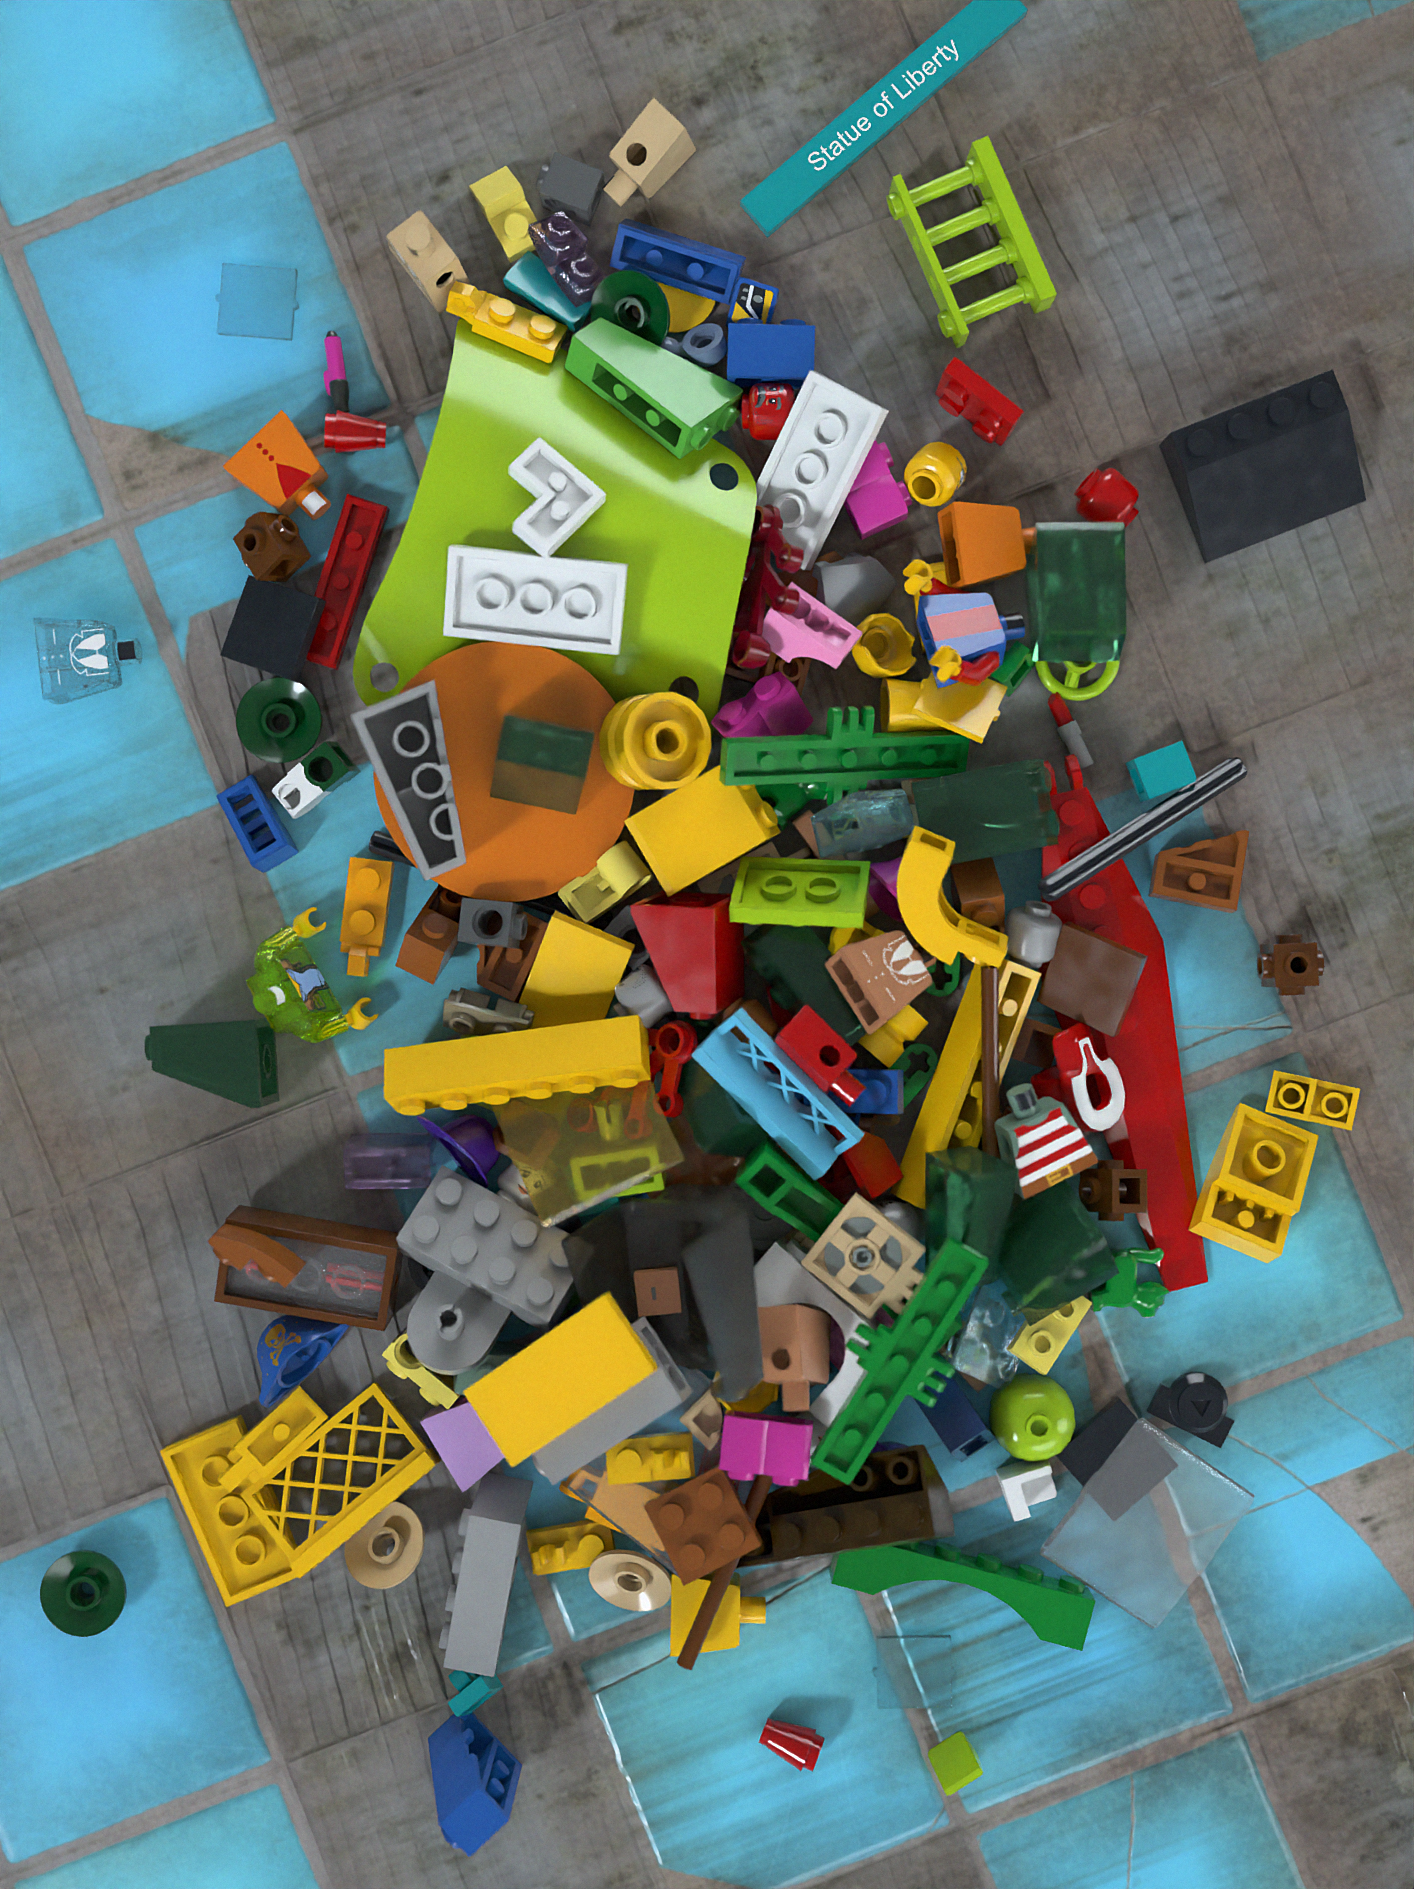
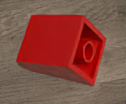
M660 891L631 905L633 920L674 1011L690 1012V1018L693 1019L715 1018L718 1012L727 1009L730 1004L745 995L744 923L730 922L729 906L732 893L680 891L668 897L665 891Z

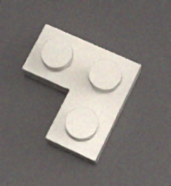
M540 437L510 464L509 475L537 498L513 523L512 531L546 560L605 502L606 493Z

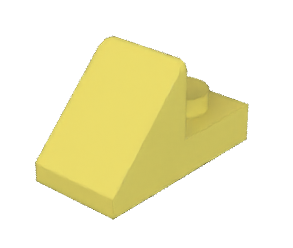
M507 166L469 186L510 263L521 258L527 251L532 252L547 244L546 236L525 199L521 184Z

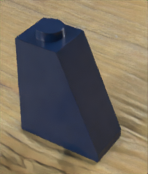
M935 1370L934 1374L947 1382L943 1392H939L928 1385L924 1388L935 1394L938 1400L933 1407L917 1399L915 1401L948 1451L960 1462H963L996 1438L954 1376L947 1377Z

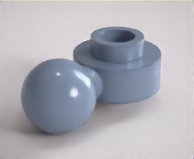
M705 323L692 328L684 336L682 342L666 337L659 347L683 359H688L689 362L699 367H710L717 364L724 357L728 344L720 326L713 323Z

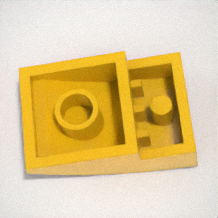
M1239 1103L1227 1124L1209 1167L1192 1216L1189 1231L1267 1264L1281 1256L1291 1217L1300 1210L1319 1135Z

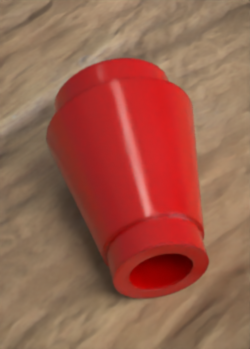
M337 410L336 414H325L324 448L335 449V454L377 448L385 449L386 422H378L377 420Z
M768 1718L759 1743L765 1745L766 1748L799 1771L805 1768L813 1772L825 1738L815 1734L817 1729Z

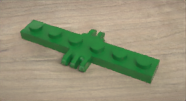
M856 706L845 707L843 723L841 708L830 707L827 713L825 734L722 738L719 781L725 786L820 782L822 791H827V804L830 808L840 807L842 792L844 806L853 807V804L854 806L857 804L858 791L866 789L868 780L965 776L970 738L951 730L873 733L875 712L872 706H862L860 713H858Z
M948 1236L891 1328L879 1324L875 1330L864 1323L858 1324L855 1333L868 1341L867 1345L850 1337L845 1346L849 1351L859 1356L856 1363L864 1371L811 1454L810 1462L812 1465L850 1485L907 1394L930 1407L934 1406L938 1400L937 1396L924 1387L928 1385L936 1391L943 1392L947 1382L934 1374V1371L937 1370L947 1377H952L957 1369L953 1364L933 1352L989 1265V1260L986 1256Z

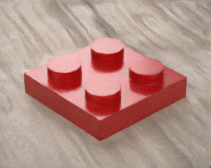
M954 357L944 369L935 395L940 398L938 400L939 404L945 411L955 417L962 415L973 424L972 430L979 438L990 444L994 441L1000 447L1012 434L1024 413L1021 408L957 357Z

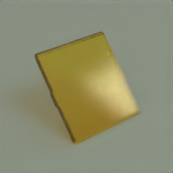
M651 1080L638 1081L637 1085L628 1088L605 1085L597 1086L588 1093H573L567 1090L552 1092L550 1097L544 1099H532L527 1096L509 1098V1101L504 1104H491L506 1139L504 1143L508 1150V1156L520 1172L544 1229L685 1161L657 1099L659 1097L655 1091V1084Z

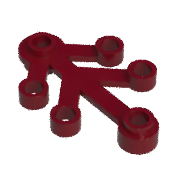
M771 504L757 505L755 509L751 540L732 631L738 633L732 647V660L736 665L750 669L764 666L770 656V644L762 636L766 593L772 600L773 610L786 615H792L796 611L800 600L798 590L784 586L770 564L771 550L776 555L777 567L791 573H795L800 569L804 559L803 549L789 544L782 535L783 520L780 510Z

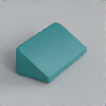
M527 251L503 278L506 289L553 320L568 326V330L574 334L579 331L591 313V301L594 294L530 251Z

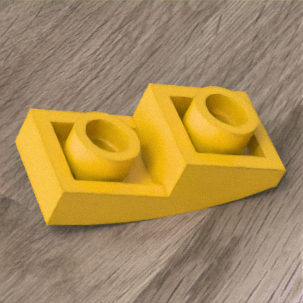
M1274 1070L1265 1112L1352 1131L1361 1089Z

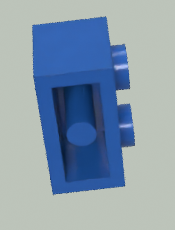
M742 318L737 323H728L727 381L740 388H751L756 383H788L793 389L802 388L809 371H814L815 325H806L805 321L799 319L782 320L780 325L763 324V321L757 318Z

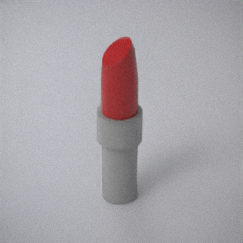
M1058 692L1052 693L1048 699V705L1058 726L1059 736L1062 742L1066 743L1070 754H1075L1080 769H1083L1094 762L1082 739V731L1077 721L1073 719L1068 706Z

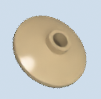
M392 1502L345 1543V1561L349 1572L355 1580L369 1588L387 1589L398 1585L408 1578L417 1567L425 1545L424 1527L419 1516L408 1506L399 1502ZM395 1542L393 1551L387 1555L388 1546Z
M610 1550L598 1555L591 1563L588 1576L593 1589L603 1599L617 1607L632 1611H651L665 1605L671 1597V1577L660 1563L647 1555L630 1550Z

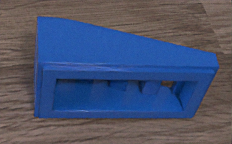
M253 774L216 795L252 867L265 873L298 854L299 851L289 832ZM253 795L255 800L236 810L235 804ZM261 810L262 814L246 824L243 822L244 819ZM269 826V831L253 839V834Z

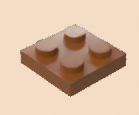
M719 1464L643 1505L683 1586L760 1547L763 1543L737 1490L728 1477L727 1471L719 1469Z

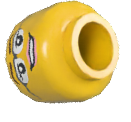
M930 442L920 448L909 461L904 471L903 480L910 496L920 504L929 507L941 506L950 501L966 479L967 467L965 459L956 448L944 442Z

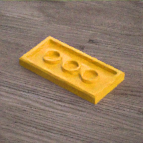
M607 1292L465 1389L463 1393L511 1467H514L654 1373L659 1367L610 1293Z
M242 1415L172 1443L160 1450L226 1607L297 1578V1575L289 1566L292 1562L240 1495L253 1483L246 1477L229 1493L218 1482L217 1477L233 1463L227 1454L249 1432ZM266 1484L255 1494L266 1509L281 1510L271 1484ZM272 1516L279 1525L280 1516ZM287 1523L285 1535L297 1548L298 1546Z

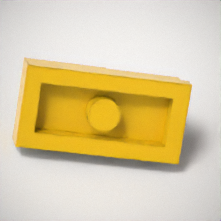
M684 1431L633 1435L624 1439L606 1451L608 1485L695 1477L692 1433Z
M590 1519L526 1531L533 1574H537V1576L588 1568L591 1566L592 1561L601 1553L616 1550L613 1530Z

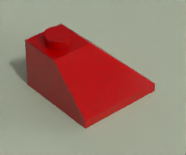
M825 1124V1128L837 1141L845 1137L834 1125ZM861 1130L864 1135L860 1141L838 1155L827 1172L816 1180L843 1205L848 1203L855 1192L866 1201L875 1199L904 1177L884 1139ZM778 1144V1146H779L788 1156H790V1155Z

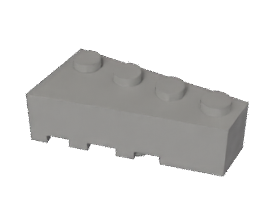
M435 680L352 714L350 718L422 878L426 881L465 864L466 858L437 701Z
M487 1472L481 1478L472 1509H463L458 1535L466 1536L464 1547L457 1546L452 1566V1573L459 1574L458 1584L450 1585L445 1611L453 1612L451 1622L444 1621L439 1641V1648L446 1649L444 1668L490 1677L495 1675L511 1601L509 1596L512 1592L518 1559L516 1558L519 1554L527 1518L525 1513L534 1481Z

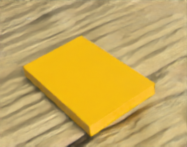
M555 911L518 1003L528 1005L527 1010L535 1012L532 1026L528 1030L605 1019L615 996V986L622 979L635 945Z

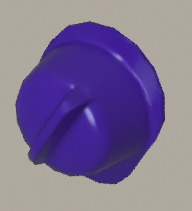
M465 1114L438 1127L425 1117L417 1115V1120L446 1148L465 1175L476 1184L487 1189L489 1183L486 1175L502 1154L495 1149L492 1125L485 1118L474 1114Z

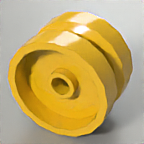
M675 692L634 695L616 703L605 716L599 733L600 755L607 771L620 784L635 790L678 789L694 781L706 767L711 751V729L703 711L687 697Z

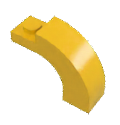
M915 825L906 844L897 876V899L907 928L924 949L949 965L952 964L959 951L976 964H990L999 968L1007 952L1009 936L963 917L950 906L944 895L942 879L952 860L956 842Z

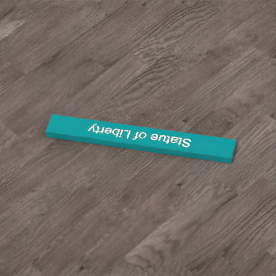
M973 0L740 200L741 208L768 238L1026 17L1028 9L1020 0Z

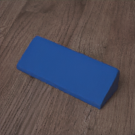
M624 219L619 223L609 266L620 270H636L648 275L654 281L731 305L738 277H741L746 257L631 219Z

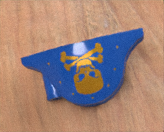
M284 1315L272 1321L262 1332L257 1346V1359L262 1372V1386L259 1396L261 1405L269 1408L309 1376L328 1356L349 1325L324 1322L294 1315Z

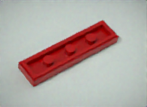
M350 494L346 495L314 594L315 597L326 601V605L306 661L338 671L390 511L387 506Z

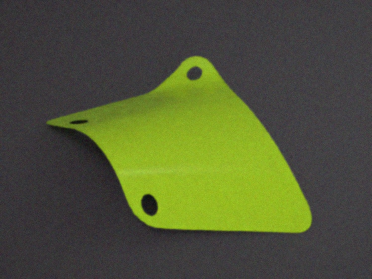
M460 317L456 326L453 355L446 390L414 503L398 548L367 613L358 640L353 661V681L360 699L367 707L374 706L397 696L420 670L445 654L465 646L482 642H493L443 635L448 549L450 545L454 544L538 554L512 531L513 523L537 498L509 475V467L512 462L540 437L606 493L605 502L551 555L628 564L619 655L551 647L544 648L562 654L582 666L607 690L615 703L634 695L668 692L671 683L679 677L691 678L699 689L696 705L703 711L711 729L712 739L714 727L710 722L718 713L730 641L754 524L757 490L751 471L735 452L712 437L701 450L694 449L679 459L564 368L568 355L567 351L559 348L552 363H546L472 332V325ZM719 463L732 466L738 474L739 481L737 486L728 491L717 488L710 479L711 468ZM379 663L392 664L398 671L399 679L397 685L386 692L374 688L370 679L373 666Z

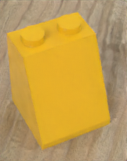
M720 765L624 821L668 897L696 884L698 881L715 873L781 833L776 825L778 819L775 811L770 804L762 801L754 787L755 785L725 786L719 781Z

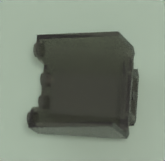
M677 1183L665 1187L662 1190V1194L655 1199H637L633 1196L618 1201L562 1240L561 1244L583 1309L609 1292L631 1325L641 1318L638 1317L634 1272L636 1270L678 1266L683 1306L682 1313L645 1316L676 1366H683L690 1370L718 1371L720 1375L710 1383L709 1388L714 1398L728 1403L742 1400L749 1394L750 1389L764 1379L750 1218L744 1193L740 1186Z

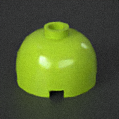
M1018 1373L1004 1380L992 1394L988 1416L989 1426L999 1445L1012 1456L1029 1462L1046 1461L1060 1454L1071 1441L1075 1429L1074 1406L1065 1389L1051 1377Z

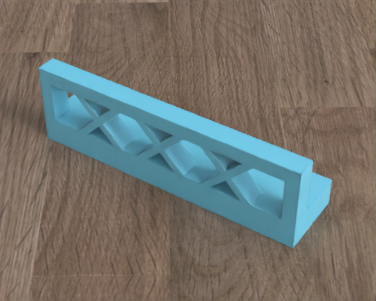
M739 1008L714 1028L691 1055L814 1181L827 1172L838 1155L858 1143L864 1135L851 1119L742 1008ZM736 1025L749 1038L750 1044L740 1042L730 1029ZM763 1060L773 1062L780 1070L781 1076L772 1074L764 1066ZM794 1092L804 1094L811 1101L812 1107L802 1105L795 1098ZM825 1123L834 1125L845 1137L837 1141L825 1128Z

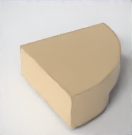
M711 1387L679 1417V1420L709 1451H711L719 1439L723 1420L720 1402L717 1400L715 1392Z

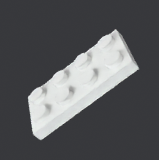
M811 370L756 483V506L771 504L779 508L783 520L782 535L789 544L801 547L804 551V559L800 567L803 570L812 569L889 412L833 380Z
M452 544L448 549L443 635L619 655L628 564L552 555L545 560L540 554Z

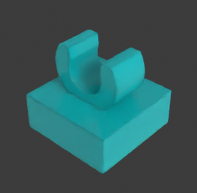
M454 1670L448 1677L460 1693L451 1699L448 1705L456 1717L471 1714L504 1686L496 1674L494 1677L479 1676V1674Z

